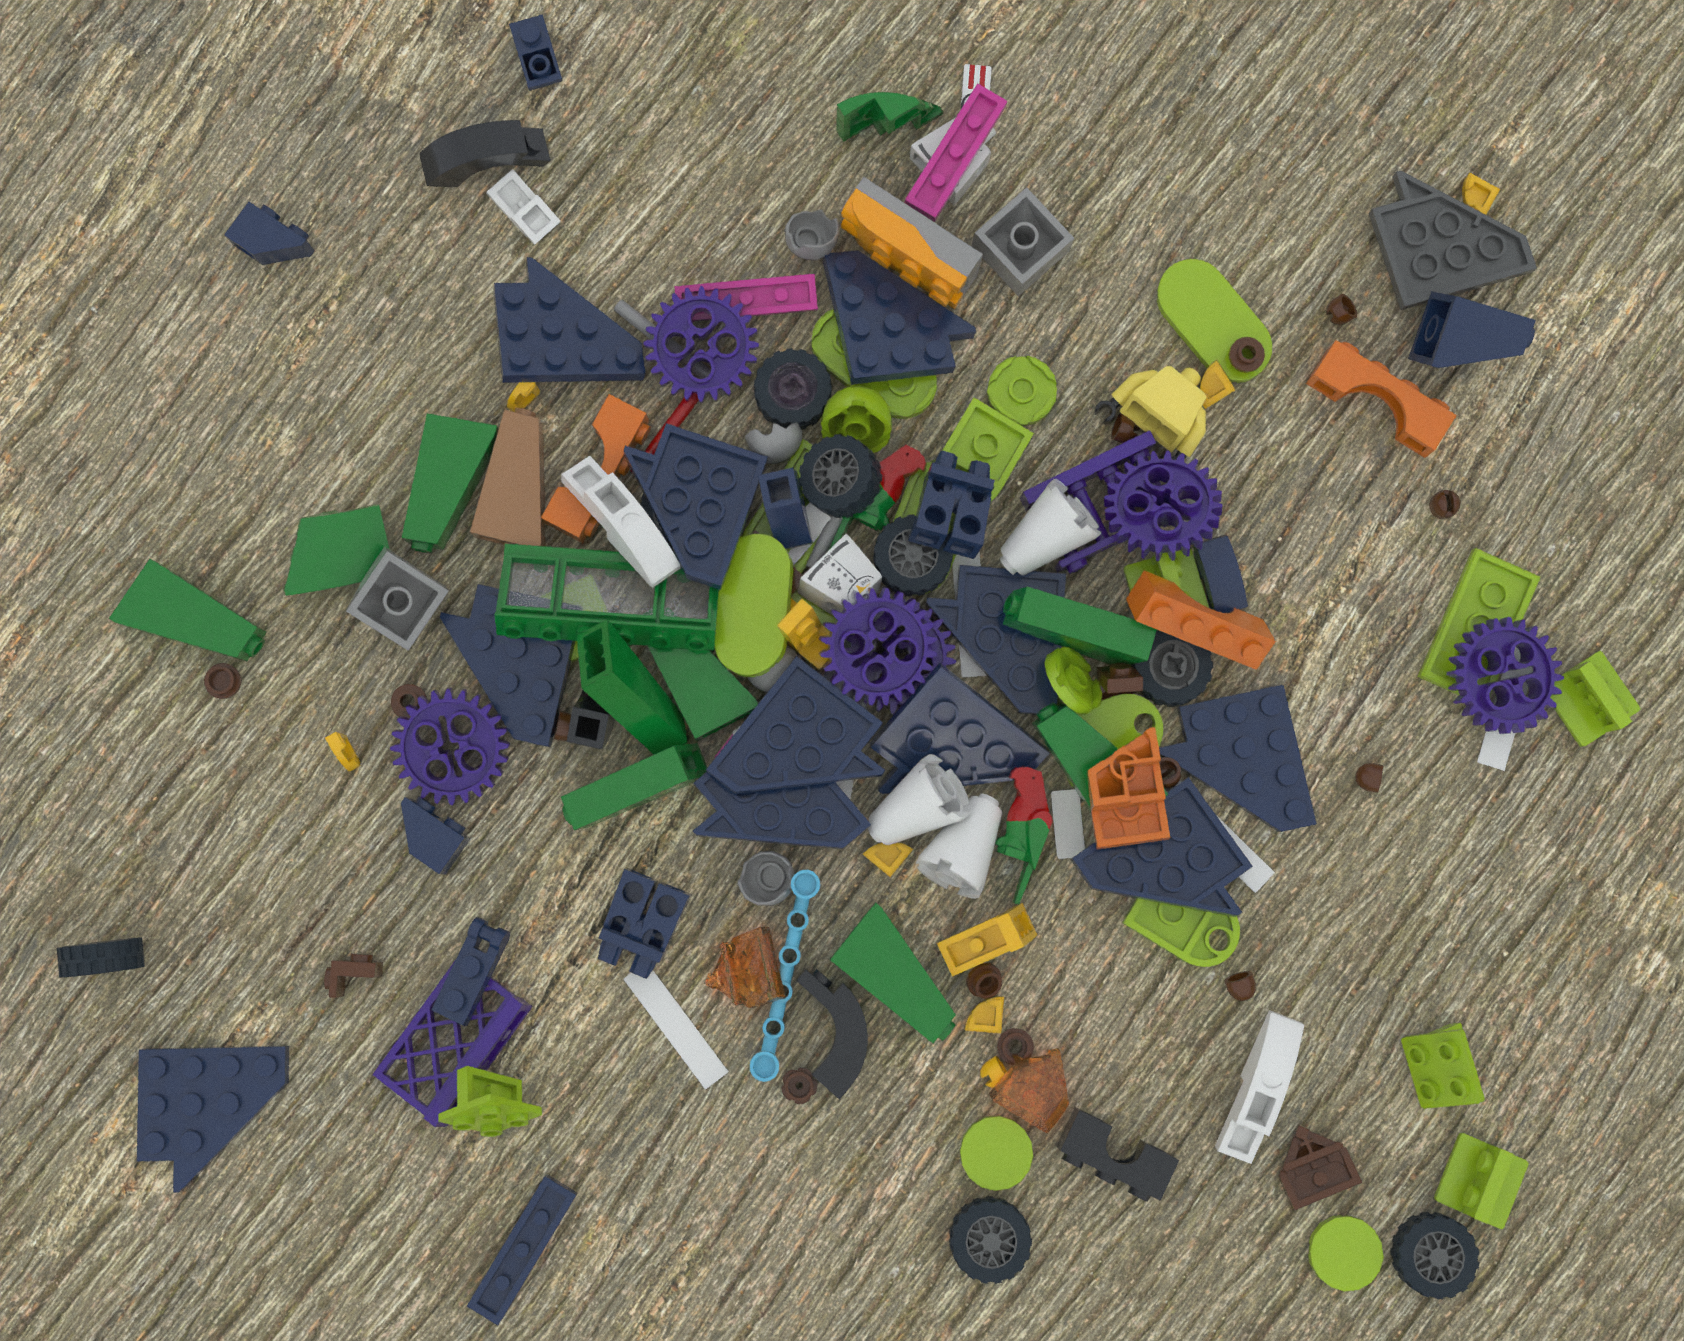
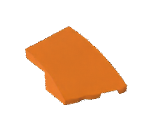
M1155 727L1147 729L1139 737L1122 746L1107 759L1102 760L1087 771L1092 823L1097 850L1170 839L1164 803L1166 797L1160 769L1161 757Z

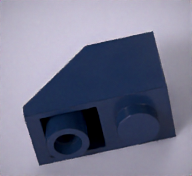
M543 14L510 23L509 26L529 91L562 82V76Z
M249 201L224 234L234 247L261 265L310 257L315 251L307 241L309 235L301 228L292 223L288 228L279 222L281 217L271 208L264 204L261 208H258Z
M792 467L758 475L765 512L773 537L785 549L813 544L804 497L801 491L802 488L799 485V474Z
M420 796L416 800L404 797L401 807L409 854L438 874L446 875L470 841V838L463 834L466 827L449 816L444 821L433 812L436 810V807Z

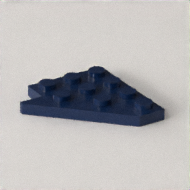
M859 250L825 255L822 262L851 385L953 373L956 365L950 341L973 339L976 334V328Z
M478 584L470 619L443 612L440 614V619L497 713L502 715L501 719L513 739L551 747L576 641H546L542 638L529 637L512 639L497 635L495 612L499 589ZM510 591L508 605L550 608V600ZM562 603V609L583 611L582 607Z
M796 656L708 766L706 772L734 794L880 777L885 772V769L861 751L882 726L883 722L847 694L841 693L842 691Z
M1284 685L1177 708L1185 742L1159 747L1160 757H1169L1176 760L1182 771L1277 832L1317 824Z
M1189 777L1168 791V795L1165 796L1164 803L1170 832L1169 840L1098 850L1096 849V843H1093L1070 859L1091 890L1233 917L1243 912L1227 892L1225 886L1253 867Z
M289 1046L139 1049L137 1162L174 1161L173 1193L183 1191L289 1083Z

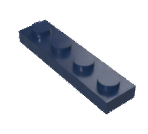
M548 1174L544 1176L469 1301L468 1308L497 1326L501 1323L577 1196V1192Z

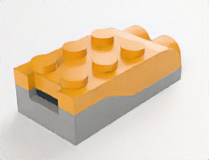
M865 177L862 178L841 212V217L844 218L841 223V229L854 236L857 243L871 255L870 258L886 269L888 267L892 268L900 274L899 277L915 288L917 286L921 287L929 293L930 298L944 307L948 305L955 310L977 278L983 254Z

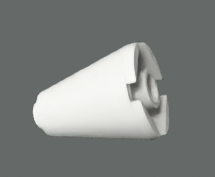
M1053 479L1046 486L1001 547L1003 556L1000 558V561L1013 575L1018 572L1024 576L1101 535V531L1097 530L1099 527L1087 508L1077 497L1074 499L1070 495L1066 497L1063 493L1068 488L1058 479Z
M932 754L922 758L869 815L871 826L868 828V831L876 842L891 845L962 821L969 816L970 811H963L964 806L970 804L967 793L951 768L945 772L938 765L943 760Z
M987 794L971 796L969 798L970 804L964 806L963 811H970L969 816L962 821L944 826L916 860V864H919L918 870L928 879L945 889L949 885L959 887L960 889L957 894L974 899L979 898L984 890L1002 817V810L998 807L999 802Z

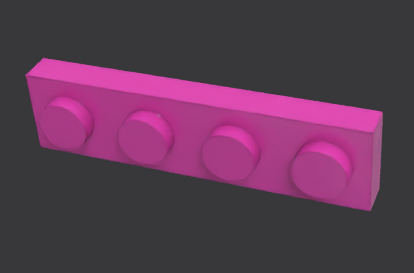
M977 83L907 195L904 203L935 222L1000 118L1008 101Z
M815 274L674 286L675 294L681 300L685 299V288H689L693 296H698L700 286L704 287L705 295L709 297L712 291L717 288L720 300L731 294L730 306L732 308L739 303L743 304L742 312L739 314L741 317L750 314L751 316L818 311ZM703 311L696 313L692 318V322L712 320L710 314Z

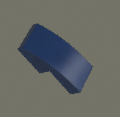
M1222 535L1211 540H1204L1201 550L1193 546L1200 578L1205 582L1209 608L1221 613H1229L1233 608L1239 610L1247 608L1248 603L1241 572L1228 536Z

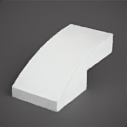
M513 169L486 192L501 211L534 245L561 222Z

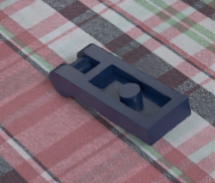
M476 917L472 921L467 932V938L434 1003L432 1011L462 1026H468L509 941V931L501 927L494 929L488 926V921L480 917ZM482 939L489 942L487 952L478 949Z

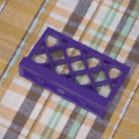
M453 964L373 1073V1076L425 1116L424 1119L434 1127H447L448 1124L438 1122V1114L457 1106V1070L470 1066L487 1071L533 1007L523 998L517 997L491 977L484 992L495 990L505 999L496 1011L484 1013L481 997L476 1007L477 1015H473L470 1020H478L479 1035L474 1042L462 1043L460 1024L452 1020L435 1022L434 1011H432ZM426 1017H427V1022H428V1023H427V1024H422L423 1021H424V1020L426 1019ZM491 1017L489 1022L485 1024V1018ZM453 1024L455 1045L438 1048L435 1027ZM428 1028L431 1049L413 1052V1035L417 1030ZM470 1047L464 1055L463 1048ZM405 1048L406 1054L400 1055L402 1050ZM456 1050L458 1065L453 1072L441 1074L439 1053ZM431 1054L434 1075L416 1078L414 1057ZM407 1059L409 1080L397 1082L387 1074V1071L395 1060ZM442 1078H448L442 1086ZM434 1080L436 1095L427 1106L418 1099L417 1083ZM408 1084H409V1086H410V1092H409L406 1088H404L402 1085H408Z

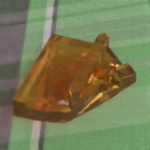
M758 927L732 938L731 942L721 943L719 947L721 949V956L714 972L708 973L704 984L732 999L733 1004L744 1005L748 1008H756L785 998L769 927Z
M1059 1048L1047 1050V1055L1022 1059L1020 1056L1013 1057L1015 1065L1010 1067L989 1092L993 1102L1047 1134L1069 1106Z

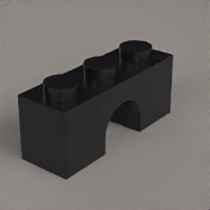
M1074 1107L1056 1145L1064 1153L1061 1159L1082 1169L1084 1163L1097 1169L1095 1176L1112 1185H1115L1117 1180L1129 1185L1128 1192L1146 1202L1149 1201L1150 1196L1161 1201L1179 1160L1141 1139L1130 1157L1121 1160L1111 1158L1106 1149V1142L1112 1126Z

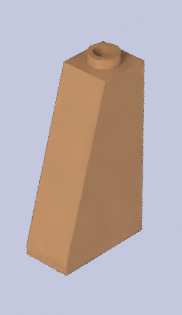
M516 408L515 412L504 410L470 533L477 539L501 545L506 543L546 546V527L541 519L545 511L544 426L539 418H536V413L523 408Z

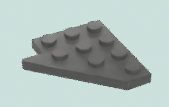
M1397 171L1392 176L1400 201L1373 208L1368 213L1400 310L1427 303L1431 291L1456 295L1526 275L1537 269L1525 235L1403 171Z

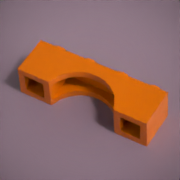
M1335 340L1321 358L1306 384L1334 402L1348 394L1357 392L1369 393L1381 398L1387 403L1394 414L1396 421L1395 440L1424 458L1435 451L1457 416L1449 411V406L1439 399H1430L1419 392V387L1413 382L1396 378L1389 373V369L1384 364L1364 358L1352 344L1347 342L1340 343Z
M608 394L592 426L604 444V460L601 468L607 475L613 472L619 478L620 475L626 476L630 470V466L624 456L625 445L635 448L637 444L643 445L650 433L651 426L648 425L650 421L647 413L611 394ZM557 487L541 516L546 525L582 544L587 536L591 538L595 534L600 524L567 487Z
M1145 570L1126 598L1137 622L1256 670L1276 642L1263 619L1237 608H1233L1231 613H1221L1212 610L1192 599L1174 582Z

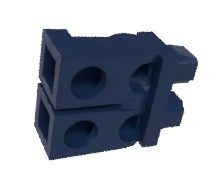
M940 451L924 478L918 509L908 541L939 550L946 538L943 551L975 559L984 543L991 492L995 480L990 479L989 463L978 460L971 461L968 471L965 472L955 469L958 458L955 454Z
M627 868L623 871L604 926L598 937L602 940L598 959L616 966L623 949L636 953L629 972L647 979L656 967L657 962L663 961L692 894L661 882L658 884L645 915V909L658 880Z

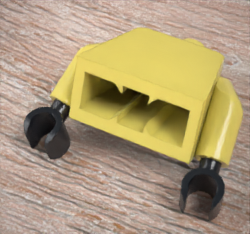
M1166 366L1159 372L1148 370L1134 373L1112 393L1113 398L1110 401H1101L1096 405L1095 415L1102 408L1107 407L1111 409L1112 414L1103 422L1105 425L1110 424L1115 420L1116 409L1122 405L1123 407L1120 409V412L1130 418L1143 431L1147 432L1150 430L1154 439L1171 453L1175 448L1178 450L1171 459L1176 460L1181 453L1185 454V458L1187 456L1191 457L1206 433V411L1202 407L1206 395L1197 387L1201 382V376L1193 368H1185L1179 373L1172 366Z

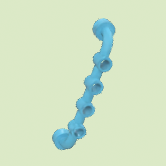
M800 870L791 880V889L796 897L793 911L787 916L789 928L785 946L779 952L781 964L777 982L771 988L773 999L769 1017L764 1021L762 1027L765 1034L761 1051L757 1052L750 1061L752 1076L762 1082L775 1078L780 1067L779 1060L775 1055L777 1043L785 1029L783 1017L786 1003L793 994L791 981L795 965L798 964L801 958L799 946L803 929L807 927L809 922L807 915L809 901L820 889V880L811 870ZM801 913L804 916L805 923L803 926L795 927L792 925L791 917L793 914ZM786 949H793L796 952L797 958L794 962L789 963L783 959V952ZM778 985L787 986L789 990L788 996L785 998L777 997L775 988ZM770 1021H777L780 1024L781 1030L778 1033L771 1034L767 1030V1024Z

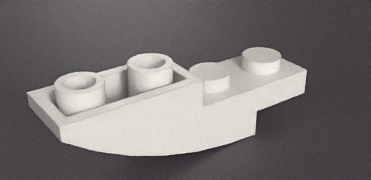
M588 456L561 474V482L607 531L609 542L652 588L681 568L679 561L656 525L613 472L607 475L594 459Z
M1271 1010L1268 1011L1240 1075L1244 1081L1215 1144L1217 1151L1252 1164L1264 1134L1270 1136L1283 1104L1301 1044L1304 1029L1303 1023Z

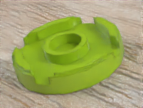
M1014 356L1007 358L996 366L989 378L987 388L989 405L1021 426L1036 424L1048 415L1056 402L1057 383L1055 375L1047 364L1035 357Z
M1064 646L1046 655V674L1059 698L1073 711L1086 715L1101 705V685L1097 678L1092 681L1088 674L1092 671L1089 663L1078 652Z
M986 1116L972 1123L964 1133L960 1147L961 1164L968 1177L980 1187L993 1191L1010 1189L1020 1183L1030 1170L1033 1159L1032 1143L1024 1128L1013 1119L1004 1116Z
M1348 1215L1331 1216L1320 1222L1312 1232L1309 1240V1263L1316 1276L1331 1288L1344 1292L1360 1290L1372 1283L1380 1272L1384 1258L1382 1242L1376 1231L1360 1218Z

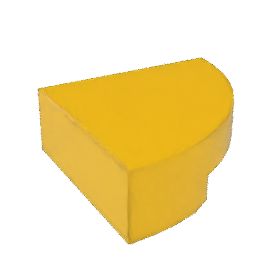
M1469 173L1463 182V202L1486 215L1500 189Z
M1215 360L1206 369L1201 380L1200 389L1206 395L1203 407L1205 409L1236 390L1218 360Z
M519 382L507 401V408L512 412H515L516 408L525 409L540 394L536 383Z
M334 732L325 737L334 755L346 770L350 772L361 766V762L347 735Z
M881 842L867 849L862 855L891 877L913 849L899 842L891 845H885Z
M991 997L977 1004L968 1015L964 1030L1001 1034L1004 997Z

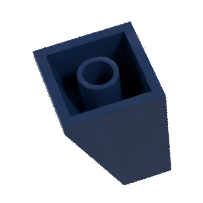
M1431 291L1408 359L1436 368L1524 355L1525 349L1531 345L1534 339L1535 329L1533 327L1536 320L1458 296Z

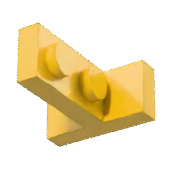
M791 598L790 612L780 621L777 627L786 638L787 644L821 673L823 671L822 667L830 661V658L819 655L820 651L828 648V644L820 641L819 637L830 635V631L821 624L813 607L801 598L796 603Z
M1023 903L1004 913L938 942L937 945L953 977L1004 953L1016 951L1026 946L1038 935Z

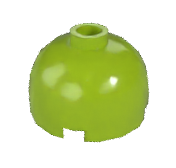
M849 386L838 390L826 403L821 418L822 438L827 436L829 438L834 437L837 434L845 437L849 435L862 442L873 453L879 452L890 440L892 430L890 407L883 397L871 388Z

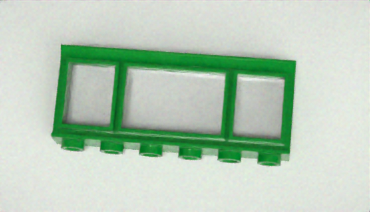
M505 543L495 612L496 634L512 639L529 637L542 638L546 641H577L578 634L607 619L628 646L643 645L652 646L657 649L668 647L686 648L692 651L714 650L719 589L687 579L682 568L652 588L620 552Z

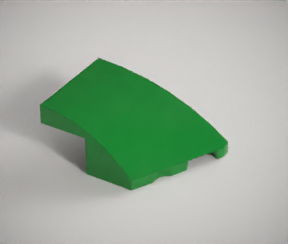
M891 92L861 94L837 104L836 131L842 141L845 142L872 125L880 136L886 132L890 134L910 121L917 130L943 115L944 112L938 105L904 94Z
M374 504L344 512L332 510L300 518L296 533L297 539L290 558L291 565L287 582L283 588L284 595L302 594L360 583L384 546L389 549L380 506Z

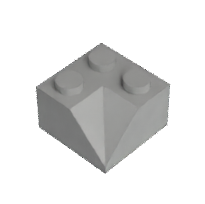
M1026 187L974 233L972 247L983 254L982 258L1019 297L1070 252L1074 237Z
M384 546L365 574L346 612L409 651L449 590L445 585Z

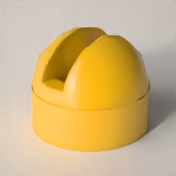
M994 1056L982 1065L980 1077L984 1078L988 1075L990 1077V1080L985 1083L986 1086L999 1088L1011 1081L1006 1067L998 1056Z

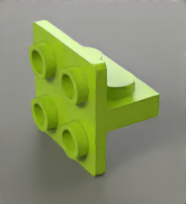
M1190 549L1188 557L1181 551H1176L1174 561L1170 559L1168 553H1163L1160 561H1156L1154 554L1151 559L1128 564L1123 568L1129 592H1131L1145 570L1174 582L1192 599L1209 608L1192 549Z
M1602 651L1595 652L1563 673L1564 679L1554 683V686L1559 688L1562 694L1551 695L1550 697L1557 704L1556 708H1554L1580 747L1587 746L1607 732L1624 728L1633 722L1630 717L1640 711V706Z
M1461 1023L1448 1024L1430 1033L1410 1035L1401 1039L1421 1108L1479 1104L1485 1100L1466 1034Z
M465 1066L457 1070V1106L439 1113L438 1122L450 1124L454 1130L480 1131L481 1136L496 1137L502 1135L503 1130L510 1127L528 1125L529 1120L542 1115V1107L522 1102V1080Z
M1459 1133L1434 1195V1200L1483 1223L1503 1229L1529 1163L1513 1153L1465 1133Z

